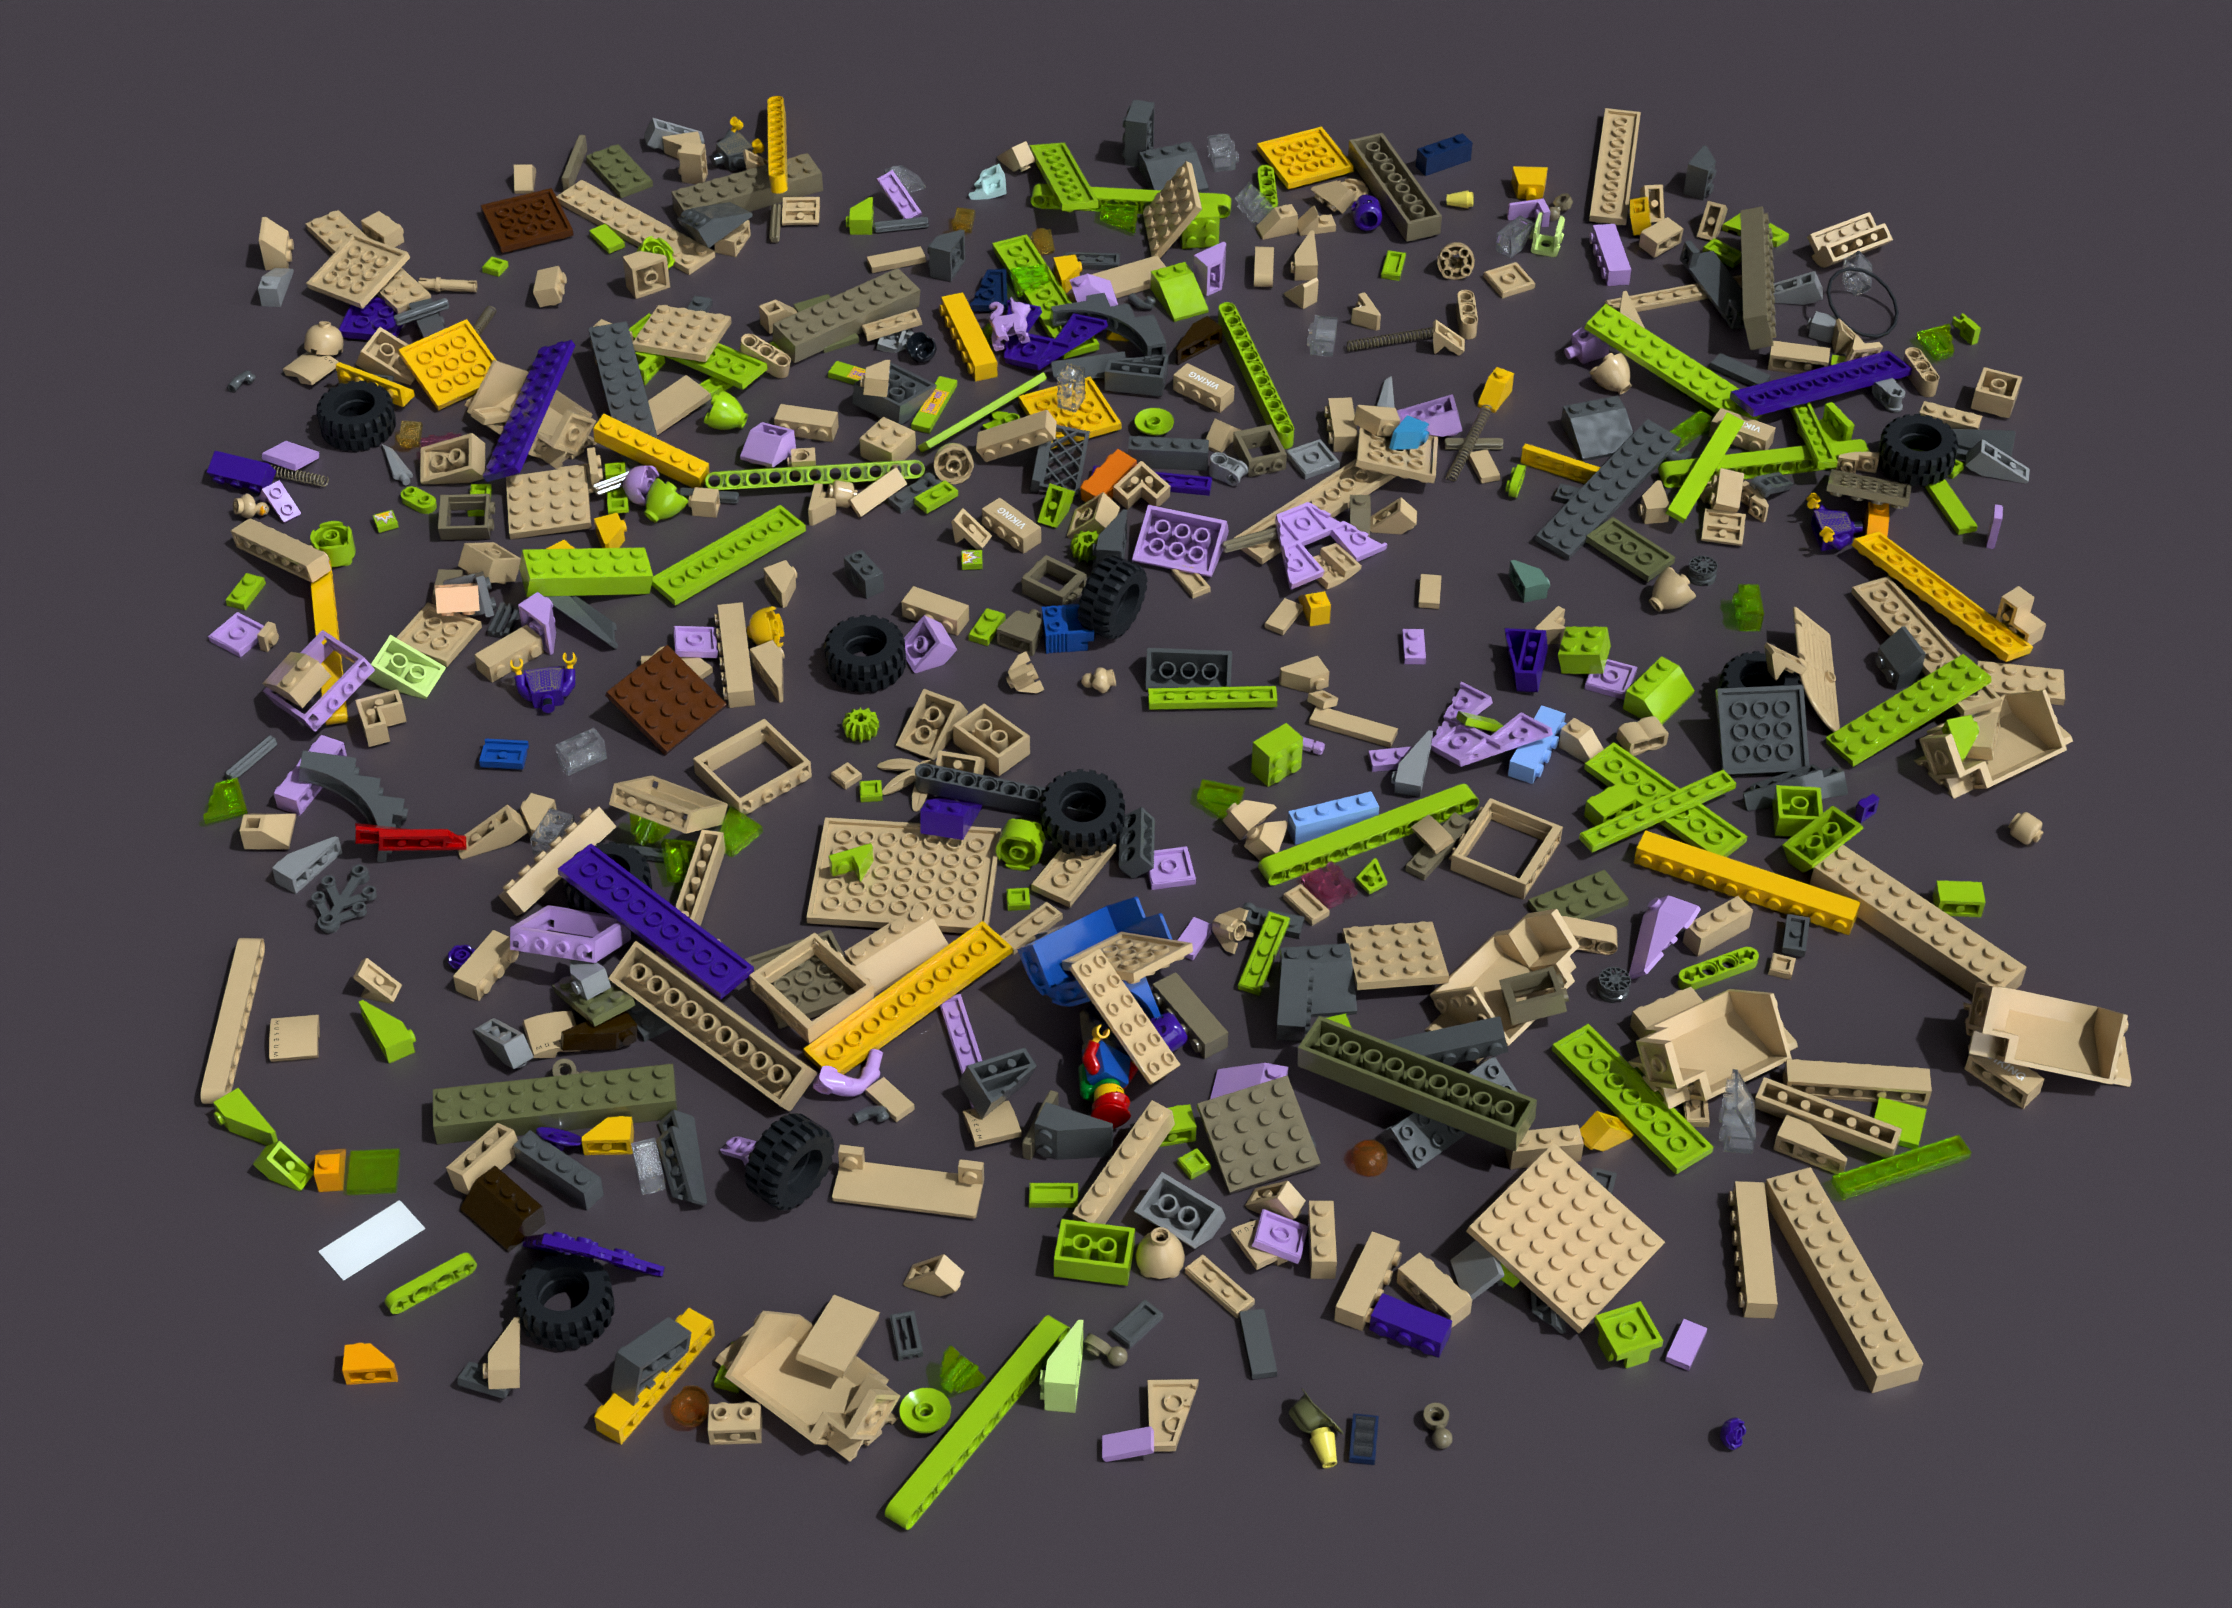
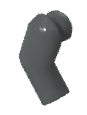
M1134 293L1128 296V301L1137 309L1150 310L1156 302L1155 298L1147 296L1146 300H1141Z
M246 370L235 376L227 388L230 392L234 393L244 381L251 384L256 376L251 373L252 371Z
M1672 450L1665 459L1667 461L1690 459L1692 455L1688 450L1681 453Z
M883 1105L867 1106L852 1114L856 1124H860L876 1116L878 1122H883L889 1118V1114L886 1111L888 1109Z

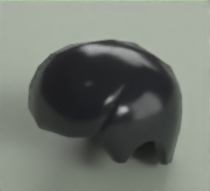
M925 332L912 334L906 342L909 356L920 363L931 360L937 351L934 339L930 338Z

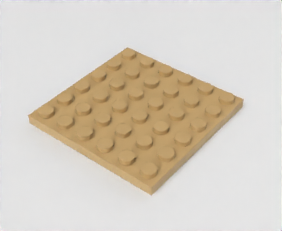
M1555 1143L1485 1210L1466 1231L1579 1334L1665 1243L1664 1240Z

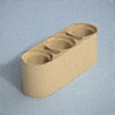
M1255 246L1254 287H1273L1274 247Z
M1461 290L1457 294L1456 304L1459 335L1469 340L1475 338L1477 334L1478 315L1475 295L1470 290Z
M753 334L742 336L739 352L767 363L768 370L766 372L776 378L782 379L788 376L791 358L786 353Z
M1915 347L1907 348L1903 362L1912 367V373L1907 377L1920 395L1933 397L1936 394L1940 378L1938 373L1920 349Z
M1562 916L1580 945L1577 950L1602 955H1611L1617 951L1616 927L1609 924Z

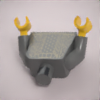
M735 116L730 119L731 130L729 129L724 138L716 144L717 154L711 156V162L714 166L723 164L730 171L746 168L743 155L744 149L756 155L765 150L764 145L758 138L751 145L740 132L735 133L736 130L739 131L743 128L742 121L738 120Z

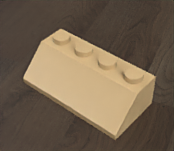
M919 904L845 950L844 953L848 963L855 965L860 974L870 979V983L874 987L875 996L899 981L949 944L933 917L922 904Z

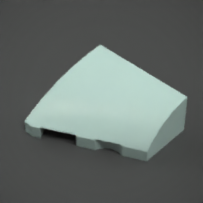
M1000 164L981 172L980 178L974 184L976 190L969 193L971 200L991 199L1007 194L1005 174Z

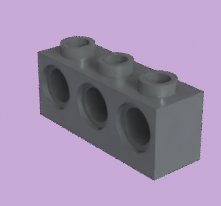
M1142 807L1125 815L1124 827L1120 836L1118 865L1121 871L1132 879L1154 869L1155 819Z

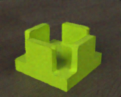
M1641 1301L1595 1315L1594 1322L1599 1329L1598 1345L1608 1362L1614 1358L1616 1361L1624 1359V1366L1630 1368L1648 1362L1651 1350L1663 1345V1339Z

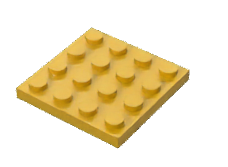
M1322 126L1257 143L1258 152L1269 166L1273 167L1274 172L1287 189L1353 172L1354 169L1352 163Z
M467 319L398 349L400 357L438 411L476 394L493 360H496Z
M1091 377L1018 396L1019 404L1027 416L1048 410L1057 421V425L1090 431L1089 438L1120 430L1122 423ZM1056 432L1055 437L1060 439L1064 435L1061 432ZM1075 436L1073 439L1078 442L1084 440V437ZM1067 440L1061 444L1064 446L1071 443Z

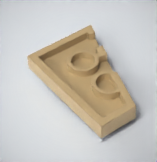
M1199 1379L1148 1380L1149 1426L1154 1430V1452L1176 1451L1198 1388Z

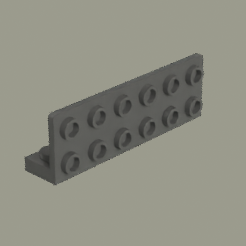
M1692 241L1684 242L1680 261L1731 329L1745 328L1743 321V292L1740 285L1714 251L1700 253Z
M1495 1056L1480 1062L1467 1071L1469 1074L1518 1092ZM1413 1112L1408 1117L1388 1127L1379 1135L1384 1142L1393 1139L1394 1142L1397 1141L1413 1167L1418 1169L1467 1133Z

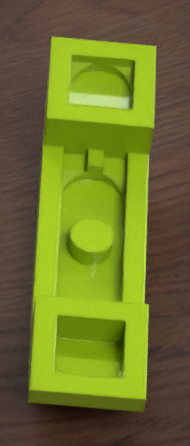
M625 462L605 464L606 480L626 473ZM623 487L607 492L608 514L629 512L628 497Z

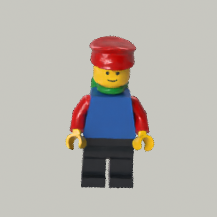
M1092 1004L1079 1013L1082 1040L1085 1043L1082 1045L1083 1064L1078 1067L1080 1095L1092 1103L1091 1117L1113 1123V1129L1125 1124L1131 1117L1128 1111L1130 1100L1124 1093V1089L1132 1081L1138 1068L1133 1061L1130 1062L1128 1053L1095 1005Z

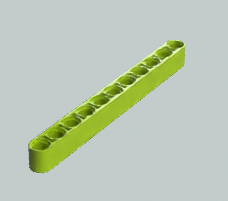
M1037 184L1033 187L1031 204L1035 208L1061 210L1047 184ZM1091 187L1098 199V208H1093L1089 211L1143 214L1145 207L1151 204L1156 194L1160 193L1161 190ZM1199 193L1201 204L1217 203L1220 218H1226L1230 215V196L1217 193Z
M1230 302L1221 303L1218 309V324L1222 327V333L1266 425H1272L1284 449L1291 448L1294 443V426L1236 306Z
M1862 439L1829 443L1837 461L1838 456L1841 454L1870 452L1866 442ZM1804 445L1724 455L1713 475H1717L1720 468L1744 473V480L1776 472L1787 475L1836 469V467L1817 468L1807 446ZM1699 458L1662 463L1658 467V473L1663 485L1666 488L1682 487Z
M914 459L728 470L709 473L705 478V483L710 489L729 490L813 485L815 483L830 484L835 480L846 482L876 481L889 472L890 467L895 464L901 467V475L904 479L921 477L924 474L925 468L921 461ZM918 463L921 466L919 474H912L910 472L912 464ZM872 466H879L881 468L879 476L873 477L870 474ZM838 468L841 471L840 478H831L830 470ZM851 468H860L861 475L858 478L851 477L849 473ZM817 469L821 472L819 480H812L810 478L811 470ZM794 470L801 474V479L796 482L792 481L789 477L790 472ZM778 472L781 480L777 483L771 482L769 478L770 473ZM737 474L741 479L740 483L732 485L729 482L730 475ZM750 474H759L760 482L758 484L751 483L749 480ZM710 476H718L720 484L712 486L709 483Z
M1460 784L1267 856L1260 861L1258 869L1271 886H1275L1414 833L1411 827L1428 814L1440 824L1447 821L1454 812L1460 816L1469 813L1478 806L1479 799L1467 784Z
M1049 1315L1042 1319L893 1497L885 1510V1517L906 1530L913 1527L1047 1365L1048 1358L1068 1334L1070 1327Z

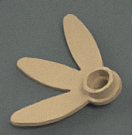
M899 758L879 763L877 767L881 770L906 771L893 778L885 786L882 794H892L915 781V768L919 764L936 765V762L925 760L919 763L914 760ZM915 786L912 793V809L919 811L925 803L928 793L918 791Z

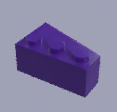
M1504 628L1506 648L1516 690L1538 692L1548 651L1546 630Z

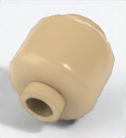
M835 480L832 485L829 484L827 490V498H834L836 500V507L849 508L851 505L848 500L858 494V491L854 490V485L851 482Z
M2028 812L2018 813L2009 824L2010 834L2024 845H2029L2032 841L2037 843L2044 833L2041 831L2043 824Z

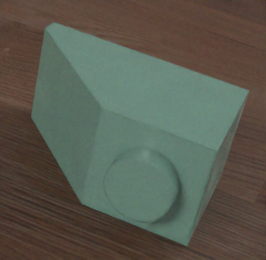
M1511 560L1509 577L1523 603L1547 598L1550 581L1548 577H1545L1542 570L1516 560Z

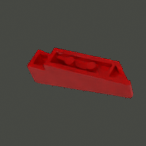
M360 823L355 824V844H378L379 851L467 850L466 836L455 834L448 829H404Z

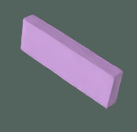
M893 170L877 178L878 184L902 219L917 218L922 215L921 210Z

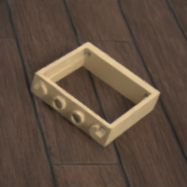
M765 719L693 758L695 774L725 803H728V806L740 818L812 777L811 762ZM766 741L793 768L739 798L712 771Z
M647 776L614 783L609 805L687 834L722 825L728 803L658 777ZM654 781L659 782L658 787H652ZM684 813L688 814L687 820L683 819Z
M1490 798L1484 807H1480L1476 820L1472 819L1468 832L1462 834L1458 847L1452 849V854L1449 857V860H1451L1450 870L1524 900L1560 844L1563 827ZM1491 820L1544 840L1520 878L1467 858Z
M816 933L805 938L749 975L751 991L808 1043H811L874 998V987L870 983V979L860 974L855 965H850L839 951L836 952L830 947L827 940L824 941ZM816 955L856 992L811 1021L771 983Z

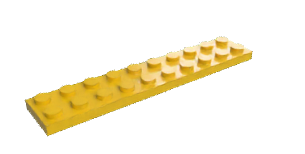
M1875 532L1854 539L1851 546L1857 549L1861 555L1873 561L1874 565L1881 567L1890 577L1898 580L1906 589L1918 595L1920 600L1934 607L1936 612L1943 614L1952 624L1963 629L1968 636L1979 641L1981 646L1996 654L1998 659L2007 662L2031 653L2033 649L2031 644L1881 532Z
M981 921L803 1049L804 1055L820 1070L823 1066H832L837 1069L838 1073L846 1074L868 1058L871 1049L879 1050L1012 954V946L984 921Z

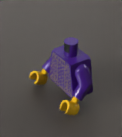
M1811 493L1806 498L1808 508L1814 510L1811 528L1821 551L1841 550L1852 543L1854 533H1862V522L1851 521L1846 511L1827 509L1820 503V497L1816 493Z
M565 652L563 660L567 665V669H565V666L524 670V674L521 671L523 668L522 659L519 658V667H514L511 660L510 668L516 674L514 679L518 693L525 700L532 702L534 708H542V711L545 713L553 712L555 706L564 704L565 697H568L575 688V669H573V665L576 664L577 657L573 653V659L567 661V654Z

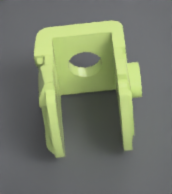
M1539 212L1535 226L1531 228L1530 239H1533L1531 252L1538 255L1557 257L1564 236L1562 230L1564 229L1565 219L1563 216H1560L1555 237L1541 235L1542 212ZM1542 244H1549L1551 246L1544 247Z

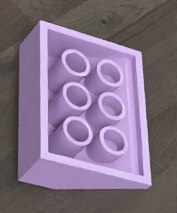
M1148 505L1132 561L1212 577L1223 552L1222 542L1226 541L1228 536L1227 521Z

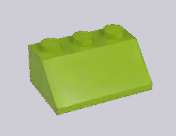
M1661 656L1626 690L1623 709L1641 719L1654 716L1663 725L1694 694L1695 690L1680 666Z
M1831 806L1782 844L1788 863L1802 873L1814 868L1860 832L1863 826L1835 806Z

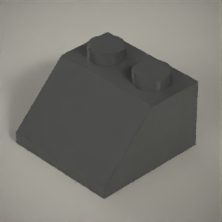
M1705 145L1701 147L1688 163L1683 193L1700 200H1704L1713 192L1714 184L1712 182L1717 172L1715 169L1716 161Z
M965 230L936 236L933 242L928 245L930 277L952 282L966 261Z
M1903 626L1879 646L1875 663L1884 673L1887 681L1892 684L1895 690L1909 687L1919 681L1926 653L1908 629Z

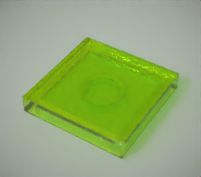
M400 1149L351 1151L347 1194L397 1193Z

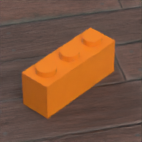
M1117 449L1106 458L1101 467L1095 469L1093 475L1081 484V500L1088 502L1102 492L1112 499L1113 486L1137 465V460Z

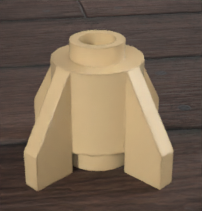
M1025 651L1015 659L1008 671L1009 676L1006 677L1010 688L1015 687L1016 691L1039 693L1045 689L1040 680L1034 681L1039 677L1033 664H1026L1031 660Z
M1236 908L1219 914L1213 920L1212 931L1225 951L1235 954L1238 943L1234 941H1240L1244 936L1253 938L1254 933L1246 931V925L1242 922L1246 920L1249 910Z

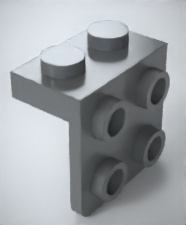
M483 571L447 579L443 582V585L477 583L480 611H475L473 615L464 616L473 617L485 614L486 617L494 616L493 610L497 609L495 598L490 597L488 592L489 589H492L490 579L484 576Z

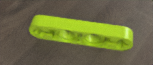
M1262 165L1258 168L1257 172L1261 212L1268 215L1273 208L1278 207L1274 169L1269 165Z
M1743 947L1684 968L1679 972L1677 984L1682 990L1689 987L1696 990L1751 970L1757 966L1758 951L1752 947ZM1728 962L1733 964L1734 967L1726 968L1722 964ZM1708 969L1713 971L1714 974L1706 975L1702 971Z
M470 1253L459 1254L389 1293L385 1298V1304L392 1314L402 1313L469 1276L475 1271L477 1263Z

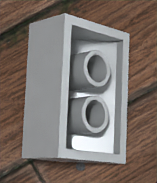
M1161 1172L1134 1210L1136 1214L1157 1227L1168 1229L1179 1240L1194 1249L1212 1239L1226 1219L1222 1207Z

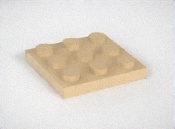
M427 603L397 636V639L441 665L448 667L478 633L482 625L481 621L454 612L453 616H441V613H437L436 605Z

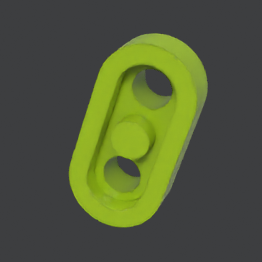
M1517 464V467L1512 468L1510 476L1512 480H1508L1506 485V492H1509V497H1518L1525 477V465Z
M409 486L401 492L402 503L419 513L430 514L437 508L435 497L417 487Z

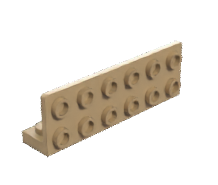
M1101 949L1094 951L1069 967L1074 977L1150 1085L1157 1080H1161L1181 1065Z
M840 1145L838 1151L839 1170L832 1194L833 1201L976 1218L984 1184V1162L960 1159L957 1174L865 1162L864 1147Z

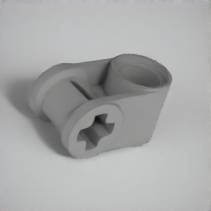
M1893 378L1874 382L1875 385H1872L1873 396L1887 411L1891 413L1901 412L1905 390Z
M1216 452L1210 457L1209 475L1230 486H1237L1240 483L1241 477L1248 473V467L1244 462L1229 457L1224 453Z

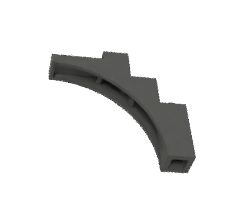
M1105 293L1087 295L1086 301L1051 306V323L1053 326L1066 325L1073 313L1107 320L1108 327L1105 328L1106 330L1119 334L1131 341L1140 349L1144 356H1151V359L1163 358V354H1166V341L1154 314L1135 317L1129 303L1110 307Z
M303 750L299 769L300 782L321 786L342 796L364 815L370 825L401 828V822L406 821L408 808H404L405 799L383 796L384 788L380 787L381 778L359 775L360 767H356V758ZM377 844V861L386 863L387 854H392V851H379Z

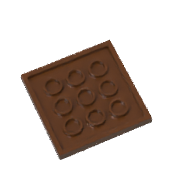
M552 188L481 205V211L501 253L574 236L573 229Z
M668 645L609 689L605 695L665 756L721 712L727 705Z

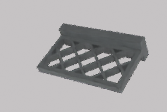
M1056 425V432H1061L1064 437L1060 439L1055 437L1053 442L1050 441L1038 445L1030 492L1038 493V489L1047 491L1049 484H1044V480L1051 477L1056 482L1054 485L1066 488L1064 486L1065 483L1071 481L1075 486V490H1069L1075 491L1074 497H1078L1090 431ZM1073 437H1084V441L1077 444ZM1068 440L1073 446L1065 449L1061 443ZM1057 446L1062 452L1054 455L1050 449ZM1075 450H1077L1081 455L1076 459H1074L1070 454ZM1066 456L1070 462L1063 465L1059 458ZM1054 461L1059 468L1052 471L1047 464ZM1074 465L1078 472L1071 475L1067 468ZM1063 471L1067 478L1060 481L1055 474Z

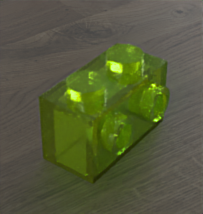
M1738 584L1737 592L1733 593V605L1736 608L1735 618L1738 620L1739 630L1761 631L1764 609L1759 584Z

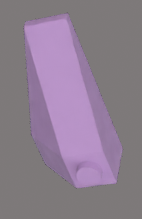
M1670 895L1662 898L1656 897L1649 902V908L1643 915L1629 972L1631 980L1649 973L1664 956L1662 950L1678 940L1676 934L1682 928L1688 929L1701 910L1699 906Z

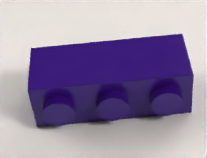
M214 451L207 473L218 484L230 483L235 488L242 489V487H246L252 492L260 493L263 488L272 484L276 470L269 463Z
M1382 1293L1371 1314L1369 1330L1379 1336H1386L1398 1341L1402 1345L1411 1346L1427 1355L1439 1358L1451 1335L1452 1320Z

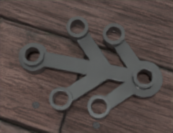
M358 864L352 868L350 872L351 879L341 895H339L336 889V881L333 876L327 875L322 878L323 889L327 890L334 904L330 912L325 904L326 898L323 892L317 891L311 895L312 903L314 906H317L321 915L317 921L318 927L324 933H334L339 929L341 922L365 916L367 908L364 901L376 899V888L371 885L364 887L362 893L352 896L358 885L366 884L370 879L368 868L364 865ZM352 906V910L341 913L343 909Z

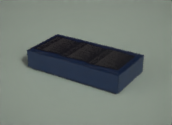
M1353 1413L1349 1462L1375 1465L1379 1416Z

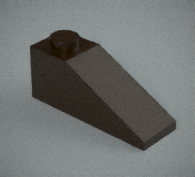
M1208 316L1193 323L1176 347L1175 364L1180 365L1222 342V327Z
M627 1011L595 1027L587 1021L561 1031V1049L563 1051L616 1050L637 1041L638 1025Z

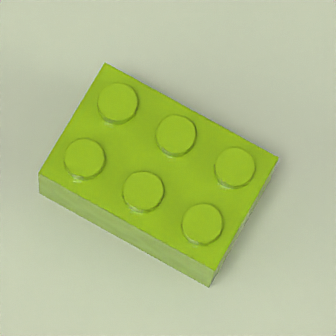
M1061 1219L1054 1255V1277L1128 1286L1135 1247V1228Z

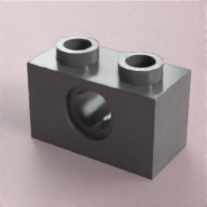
M862 549L844 557L845 576L866 599L884 591L883 572Z

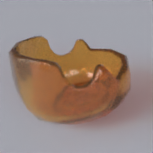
M1362 1140L1352 1148L1351 1162L1354 1163L1358 1174L1368 1177L1377 1176L1387 1168V1151L1376 1140Z
M685 1386L678 1395L673 1397L671 1414L676 1423L686 1428L697 1427L707 1419L710 1399L706 1391L698 1386Z

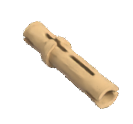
M436 277V279L419 278L418 281L424 289L435 290L436 292H477L476 280H448Z

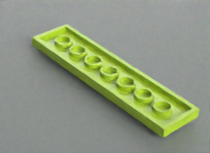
M1065 142L1030 145V150L1036 160L1035 163L1062 211L1073 212L1078 209L1089 211L1093 208H1098V199Z
M648 313L629 328V331L633 334V341L652 314ZM718 343L706 362L665 356L742 390L768 370L767 363Z
M779 505L653 576L652 586L676 606L806 531V525L783 506Z
M1962 654L1826 737V744L1854 767L1990 684L1991 676Z
M1615 742L1587 761L1584 766V770L1608 787H1612L1620 782L1637 797L1636 807H1640L1680 789ZM1702 804L1659 822L1689 845L1724 857H1728L1744 845L1748 837Z
M1589 1024L1552 1044V1051L1675 1174L1680 1173L1713 1152L1714 1147L1674 1107L1668 1109L1663 1103L1664 1097L1657 1091L1654 1092L1642 1079L1643 1077Z

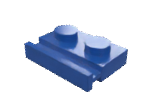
M485 738V745L479 760L480 767L524 769L527 750L529 749L528 741Z

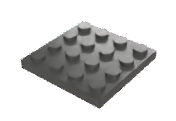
M1803 685L1719 688L1715 690L1721 770L1724 769L1728 775L1787 773L1809 766Z

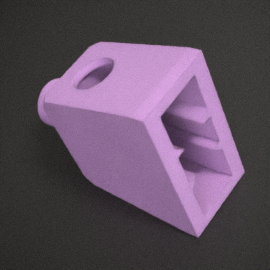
M1585 326L1571 335L1572 346L1564 349L1568 359L1576 357L1583 364L1603 358L1609 354V344L1585 330Z

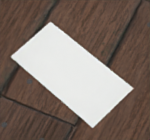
M399 1200L318 1252L344 1281L423 1231L425 1227Z

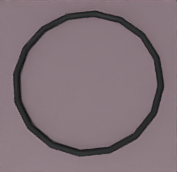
M1847 267L1836 271L1829 279L1826 291L1829 306L1835 317L1842 320L1854 333L1862 337L1879 338L1888 335L1894 329L1899 315L1897 301L1889 286L1877 275L1862 268ZM1846 271L1863 272L1875 278L1887 290L1893 301L1895 316L1893 324L1886 332L1876 335L1862 333L1850 327L1839 316L1832 304L1830 290L1832 281L1840 273Z

